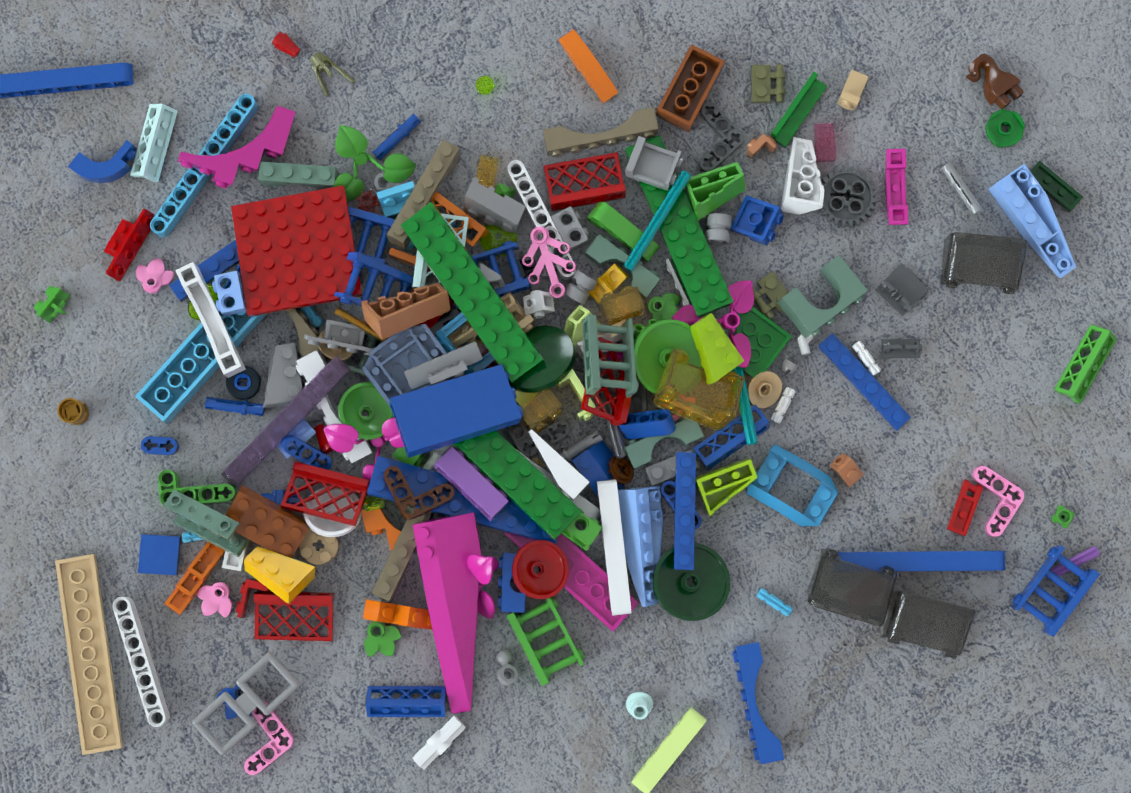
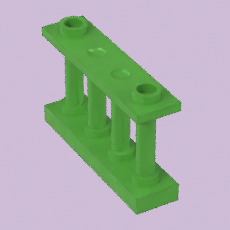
M554 596L547 598V602L522 615H515L514 612L507 615L542 686L549 683L548 678L551 677V674L576 661L582 666L584 665L582 660L586 659L582 650L576 649L556 610V607L559 605ZM550 608L552 609L556 617L555 620L531 632L527 631L524 633L521 626L524 625L525 621ZM558 626L561 627L565 635L564 637L539 650H533L530 644L533 642V639ZM568 643L570 644L574 654L547 668L546 666L542 668L539 662L542 659L541 657Z

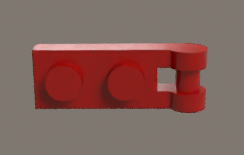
M963 480L946 530L966 536L983 490L982 485H974L969 480ZM967 491L973 492V496H967Z

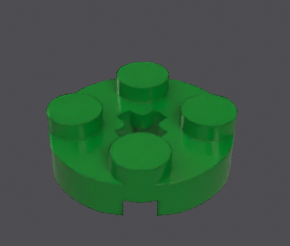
M1006 109L994 112L985 125L988 139L998 148L1015 145L1022 138L1025 128L1022 117L1017 112H1011ZM1001 124L1009 126L1008 133L1001 130Z

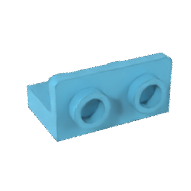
M413 181L377 192L385 217H394L400 213L415 187Z

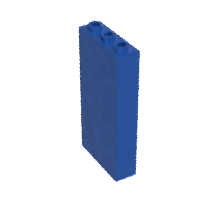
M497 365L390 398L389 405L408 458L519 424L523 411L521 406L517 405L515 398H517L514 387H510L508 382L510 381L509 373L504 371L503 365Z

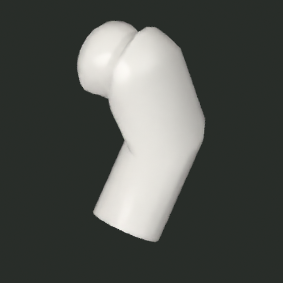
M802 334L798 337L801 355L811 353L809 342L813 339L812 335L806 339Z

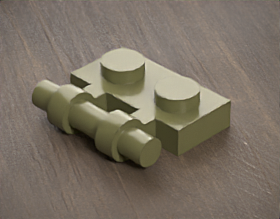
M771 65L751 66V103L770 104V96H776V103H783V96H785V88H783L785 72H783V65H776V72H771ZM771 80H776L775 89H770Z
M773 271L757 282L761 288L760 290L756 291L753 287L754 301L760 307V312L770 320L775 317L771 311L773 308L778 313L783 311L777 302L789 293ZM763 294H765L771 302L768 305L761 297Z

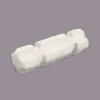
M858 341L853 344L852 348L855 353H858V357L865 367L869 368L870 374L874 376L881 369L878 364L874 363L875 360L868 350L864 349V344Z
M789 387L785 389L784 396L781 397L775 409L776 412L771 417L773 422L781 423L783 415L791 403L790 399L795 394L794 389Z

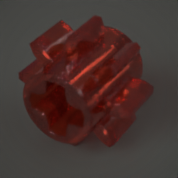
M371 189L369 193H365L362 190L361 197H356L357 201L361 202L358 204V208H364V211L367 212L372 210L375 213L374 208L380 206V203L376 201L378 199L377 194L373 196ZM369 198H371L372 202H369L368 205H366L365 201H368Z

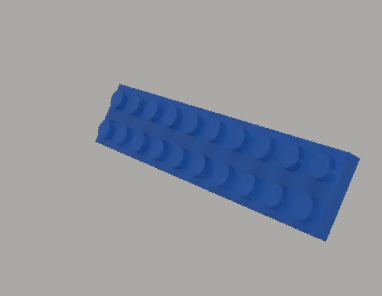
M377 456L367 491L368 495L394 501L383 476L386 468L396 466L402 472L414 497L445 483L450 484L454 488L453 499L430 512L445 516L474 512L476 524L533 540H546L554 544L557 542V538L555 540L552 539L509 497L507 498V505L490 522L439 472ZM391 471L388 478L394 480L395 484L392 486L394 488L397 484L402 483V481L397 483V473L393 474ZM398 488L396 495L399 498H404L407 495V491L404 488ZM442 489V493L436 496L437 502H440L438 499L443 495L447 498L450 491ZM431 497L423 498L422 502L425 506L433 505ZM416 501L417 506H415V507H416V508L419 507V509H421L420 506H419V501Z

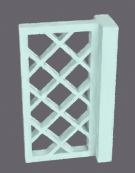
M441 214L445 220L452 219L448 225L465 247L469 217ZM456 220L464 221L463 229L456 233L451 224ZM418 249L412 286L414 289L427 286L425 285L426 277L431 273L435 275Z

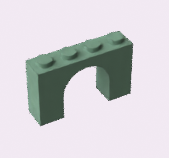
M840 255L820 270L821 274L835 291L836 301L833 308L823 310L812 306L797 287L777 302L805 339L810 335L815 337L822 331L821 327L826 324L827 327L837 320L835 318L836 315L839 313L841 316L851 309L849 306L853 302L855 305L864 299L863 295L868 291Z

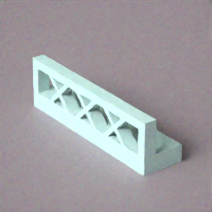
M164 104L149 105L130 176L143 177L153 182L159 181L178 110Z

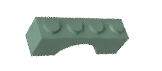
M260 162L258 181L262 186L281 187L283 185L296 184L321 190L332 188L339 172L336 167Z
M600 234L585 252V256L600 267L607 263H619L624 266L629 257L628 252L620 246L617 248L612 244L613 241L606 235L602 237ZM639 260L634 270H629L632 277L631 290L644 300H647L659 284L660 278H658L659 275L654 270H647L643 267L644 264Z
M685 415L679 418V423L675 424V431L669 435L646 437L640 441L633 439L627 442V447L624 448L633 470L652 461L653 447L663 439H676L685 446L702 439L704 435L695 416L689 417V415Z

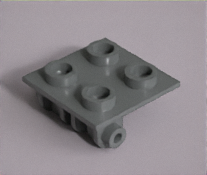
M902 263L875 289L901 316L909 311L929 290Z

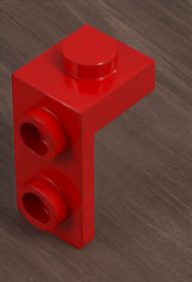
M246 579V582H243L241 585L240 593L242 598L236 606V613H238L237 617L239 618L245 617L251 588L267 592L271 591L257 579Z

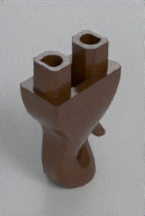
M981 54L968 66L970 74H967L966 78L972 82L979 81L981 68L985 70L983 93L991 106L996 103L1003 110L1011 103V100L1007 97L1008 94L1015 101L1024 93L1018 85L1021 81L1015 75L1000 70L993 58L988 54Z

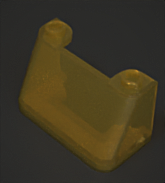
M674 349L662 374L653 403L662 409H668L672 413L711 429H723L736 417L745 377L738 375L736 372H729L715 383L707 385L704 369L689 364V356L685 351Z

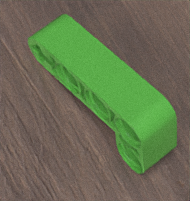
M605 202L597 203L586 218L597 228L606 230L630 251H633L643 235L640 229ZM652 240L641 259L648 263L660 248L659 245Z
M163 470L158 476L159 499L163 505L166 502L167 495L172 493L173 490L184 495L192 491L193 499L203 505L232 502L238 493V489L230 484L180 488V477L171 470ZM168 474L173 476V481L170 484H167L165 481ZM212 490V498L206 500L205 492ZM232 491V494L228 496L219 495V492Z

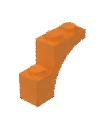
M379 505L361 510L366 533L371 532L373 536L383 533L382 529H385L390 550L392 551L401 530L390 523L383 512L382 506Z
M366 599L363 619L432 630L428 609Z

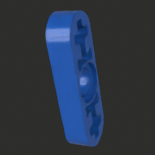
M287 435L282 439L281 446L289 455L307 465L327 470L331 468L332 460L323 451L294 435ZM293 442L297 447H299L298 450H296V448L292 446L288 447L287 443ZM305 449H311L312 451L308 458L302 457V452ZM316 456L320 460H325L326 464L320 465V463L317 460H315Z

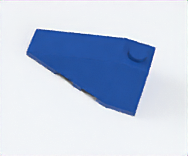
M603 440L572 460V464L577 471L589 481L588 486L597 498V481L614 480L612 479V474L608 472L610 468L607 465L610 462V458L614 457V455ZM621 483L617 484L618 490L625 489Z

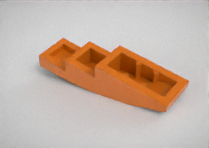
M574 29L558 39L576 69L581 72L602 103H605L619 93L597 59Z
M207 542L189 565L187 572L177 583L175 590L165 601L164 605L181 616L212 573L225 550Z

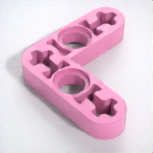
M979 466L973 470V480L1001 498L984 527L988 536L998 537L1004 532L1023 502L1024 492L988 467ZM984 470V471H985L984 475H985L986 477H988V478H991V476H994V477H993L990 481L987 480L986 478H981V479H979V476H980V475L978 474V471L981 472V471ZM995 480H1000L1003 483L1002 490L997 491L994 489L993 483ZM1009 486L1010 488L1008 489V491L1011 493L1017 492V497H1019V499L1012 500V495H1010L1009 493H1005L1004 496L1003 493L1007 490ZM1001 507L1009 509L1008 517L1004 518L1000 515L999 510ZM998 520L1004 521V523H998L996 527L998 532H991L992 528L990 525H995Z
M258 707L252 711V715L270 737L271 741L245 761L244 769L249 775L260 773L294 744L293 735L275 711H272V716L264 722L262 719L265 716L262 713L257 714L256 712ZM270 720L277 721V730H269L268 722ZM283 729L284 732L280 734L284 738L289 737V745H281L282 738L279 735L275 738L274 734ZM266 748L274 750V757L272 759H267L264 756ZM260 758L266 763L265 765H263V762L259 763L256 766L257 771L255 769L250 770L249 768L251 766L250 761L254 763Z

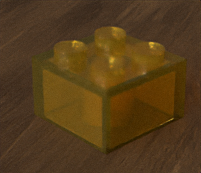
M631 285L622 288V292L616 294L609 292L603 295L604 298L600 299V307L607 325H613L624 319L627 320L628 318L643 315L645 307L638 287L633 288Z
M547 389L522 407L523 416H521V419L530 430L532 429L538 433L547 426V421L550 419L554 421L562 414L561 410H563V407L552 391Z

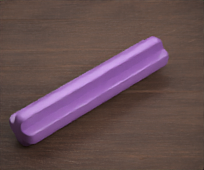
M1094 546L1069 560L1080 566L1099 556L1100 552ZM1061 563L1050 569L1058 576L1070 571Z

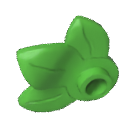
M666 293L661 297H652L647 303L652 319L657 321L672 319V316L679 310L676 305L679 303L680 297L673 293ZM656 302L660 305L659 309L655 308Z
M374 621L370 623L367 629L368 637L364 641L367 655L371 657L379 650L386 656H393L395 650L394 641L401 638L399 630L394 626H386L383 622ZM375 627H379L381 629L380 634L374 633Z

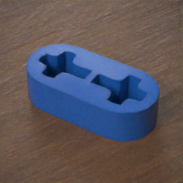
M149 436L141 441V449L145 453L153 455H174L178 452L179 444L173 438ZM150 440L152 443L158 444V447H151L150 451L146 447ZM169 441L174 445L170 452H168V449L162 448V445H168Z

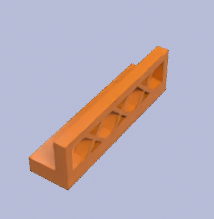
M436 191L432 198L436 208H445L448 215L451 213L456 216L469 217L467 230L473 229L478 234L472 241L466 237V243L474 247L481 237L485 238L489 231ZM461 221L462 227L453 228L456 233L463 229L464 221Z

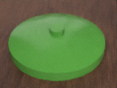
M671 319L656 321L644 328L636 338L634 343L636 378L649 392L659 396L675 397L687 393L701 380L704 368L701 366V358L696 349L689 324Z

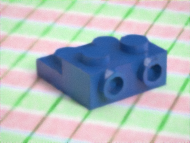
M746 195L730 229L732 232L744 235L752 241L767 246L769 241L773 242L776 232L774 230L777 225H781L784 215L779 206Z

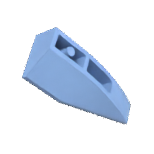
M1025 163L988 189L1023 238L1059 278H1062L1076 268L1049 198Z
M660 486L618 490L624 549L634 587L642 607L658 604L653 591L652 578L654 568L661 558L663 513Z

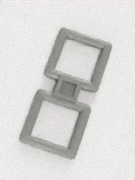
M272 652L266 653L236 681L238 687L243 691L236 700L228 692H223L193 719L192 725L220 755H225L256 727V722L249 716L255 708L258 707L264 715H269L300 687V682ZM270 662L291 685L270 704L266 705L246 682ZM226 702L246 725L227 743L222 745L202 722Z

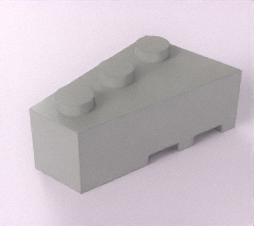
M474 177L465 195L464 212L470 217L481 219L489 225L501 227L506 232L517 233L525 215L526 206L507 195H504V197L494 192L495 188L491 186L486 188L478 183V178Z
M295 343L276 345L272 350L263 408L299 404L304 400L301 377L296 369V365H298L296 361L298 359Z

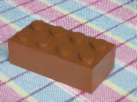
M691 44L657 108L656 116L690 132L724 67L725 61Z
M243 485L225 513V516L240 523L235 531L236 533L270 551L290 558L293 557L309 530L303 517L288 509L281 508L279 504Z

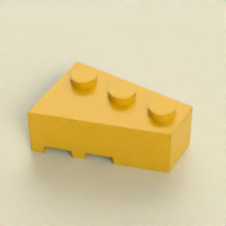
M259 546L244 559L245 571L288 604L315 578V566Z

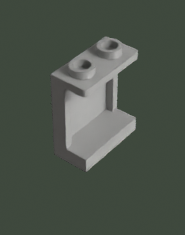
M639 136L625 169L626 177L669 191L670 185L673 186L677 179V175H675L677 168L681 169L684 158H681L682 151L678 150L675 153L646 143V138Z

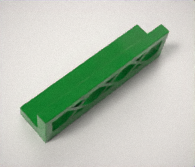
M813 72L770 135L783 148H786L827 88L825 84L817 80L818 74L816 72Z

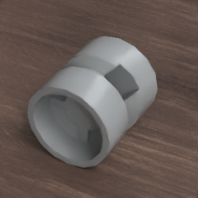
M720 213L707 215V227L709 228L706 230L705 237L707 243L714 245L730 244L728 229L731 228L732 216Z
M577 269L572 277L573 283L568 284L565 294L585 305L590 296L589 291L594 290L598 281Z

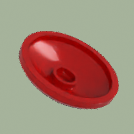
M531 541L522 546L514 557L512 563L513 580L518 589L528 597L534 599L550 598L562 590L568 579L569 565L564 552L550 541ZM535 566L539 569L537 573L534 572Z

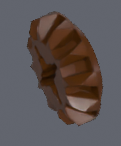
M616 456L610 458V462L607 465L610 468L608 472L612 474V479H616L617 484L621 483L623 486L630 483L634 477L631 463L625 457L617 459Z

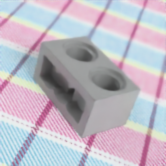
M570 206L551 216L563 242L569 244L570 252L588 244V237L590 235L586 227L581 226L579 222L581 217L577 210L573 211ZM570 217L572 222L565 225L562 223V219ZM577 233L581 238L579 241H572L570 236Z

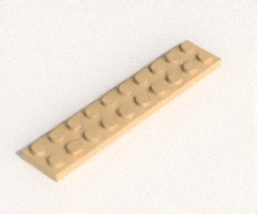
M96 554L56 560L55 564L82 755L123 748Z

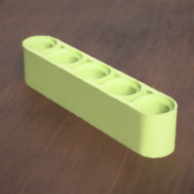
M691 707L635 775L631 783L643 793H649L702 728L707 719Z

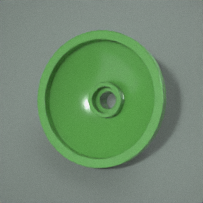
M370 382L353 385L343 394L339 402L338 414L341 424L354 427L359 433V439L373 440L384 436L382 433L383 423L387 419L394 417L391 408ZM362 411H366L368 417H364Z

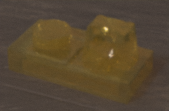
M480 155L476 174L479 184L486 188L489 186L494 188L499 158Z

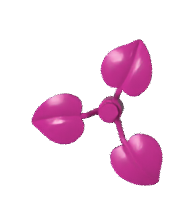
M750 280L739 281L727 287L733 299V304L729 306L730 313L723 315L721 319H716L723 328L730 329V341L744 360V362L738 365L742 368H746L750 362V341L742 333L734 336L733 333L740 324V317L736 313H746L751 310L754 304L753 282ZM686 305L679 309L672 316L671 320H679L691 326L703 318V316L697 318L693 306Z
M394 417L387 419L383 423L382 433L384 436L370 440L372 445L377 447L375 463L386 441L389 440L391 445L396 448L404 447ZM331 424L324 428L329 445L340 453L350 452L354 444L358 445L365 441L363 439L357 440L359 436L358 431L347 424ZM373 464L366 465L363 470V479L369 480V483L375 466Z
M472 554L468 557L467 563L471 572L474 573L473 575L480 582L477 603L478 613L486 618L493 619L495 613L494 601L487 592L481 591L483 585L490 583L493 572L499 568V563L493 556L486 557Z

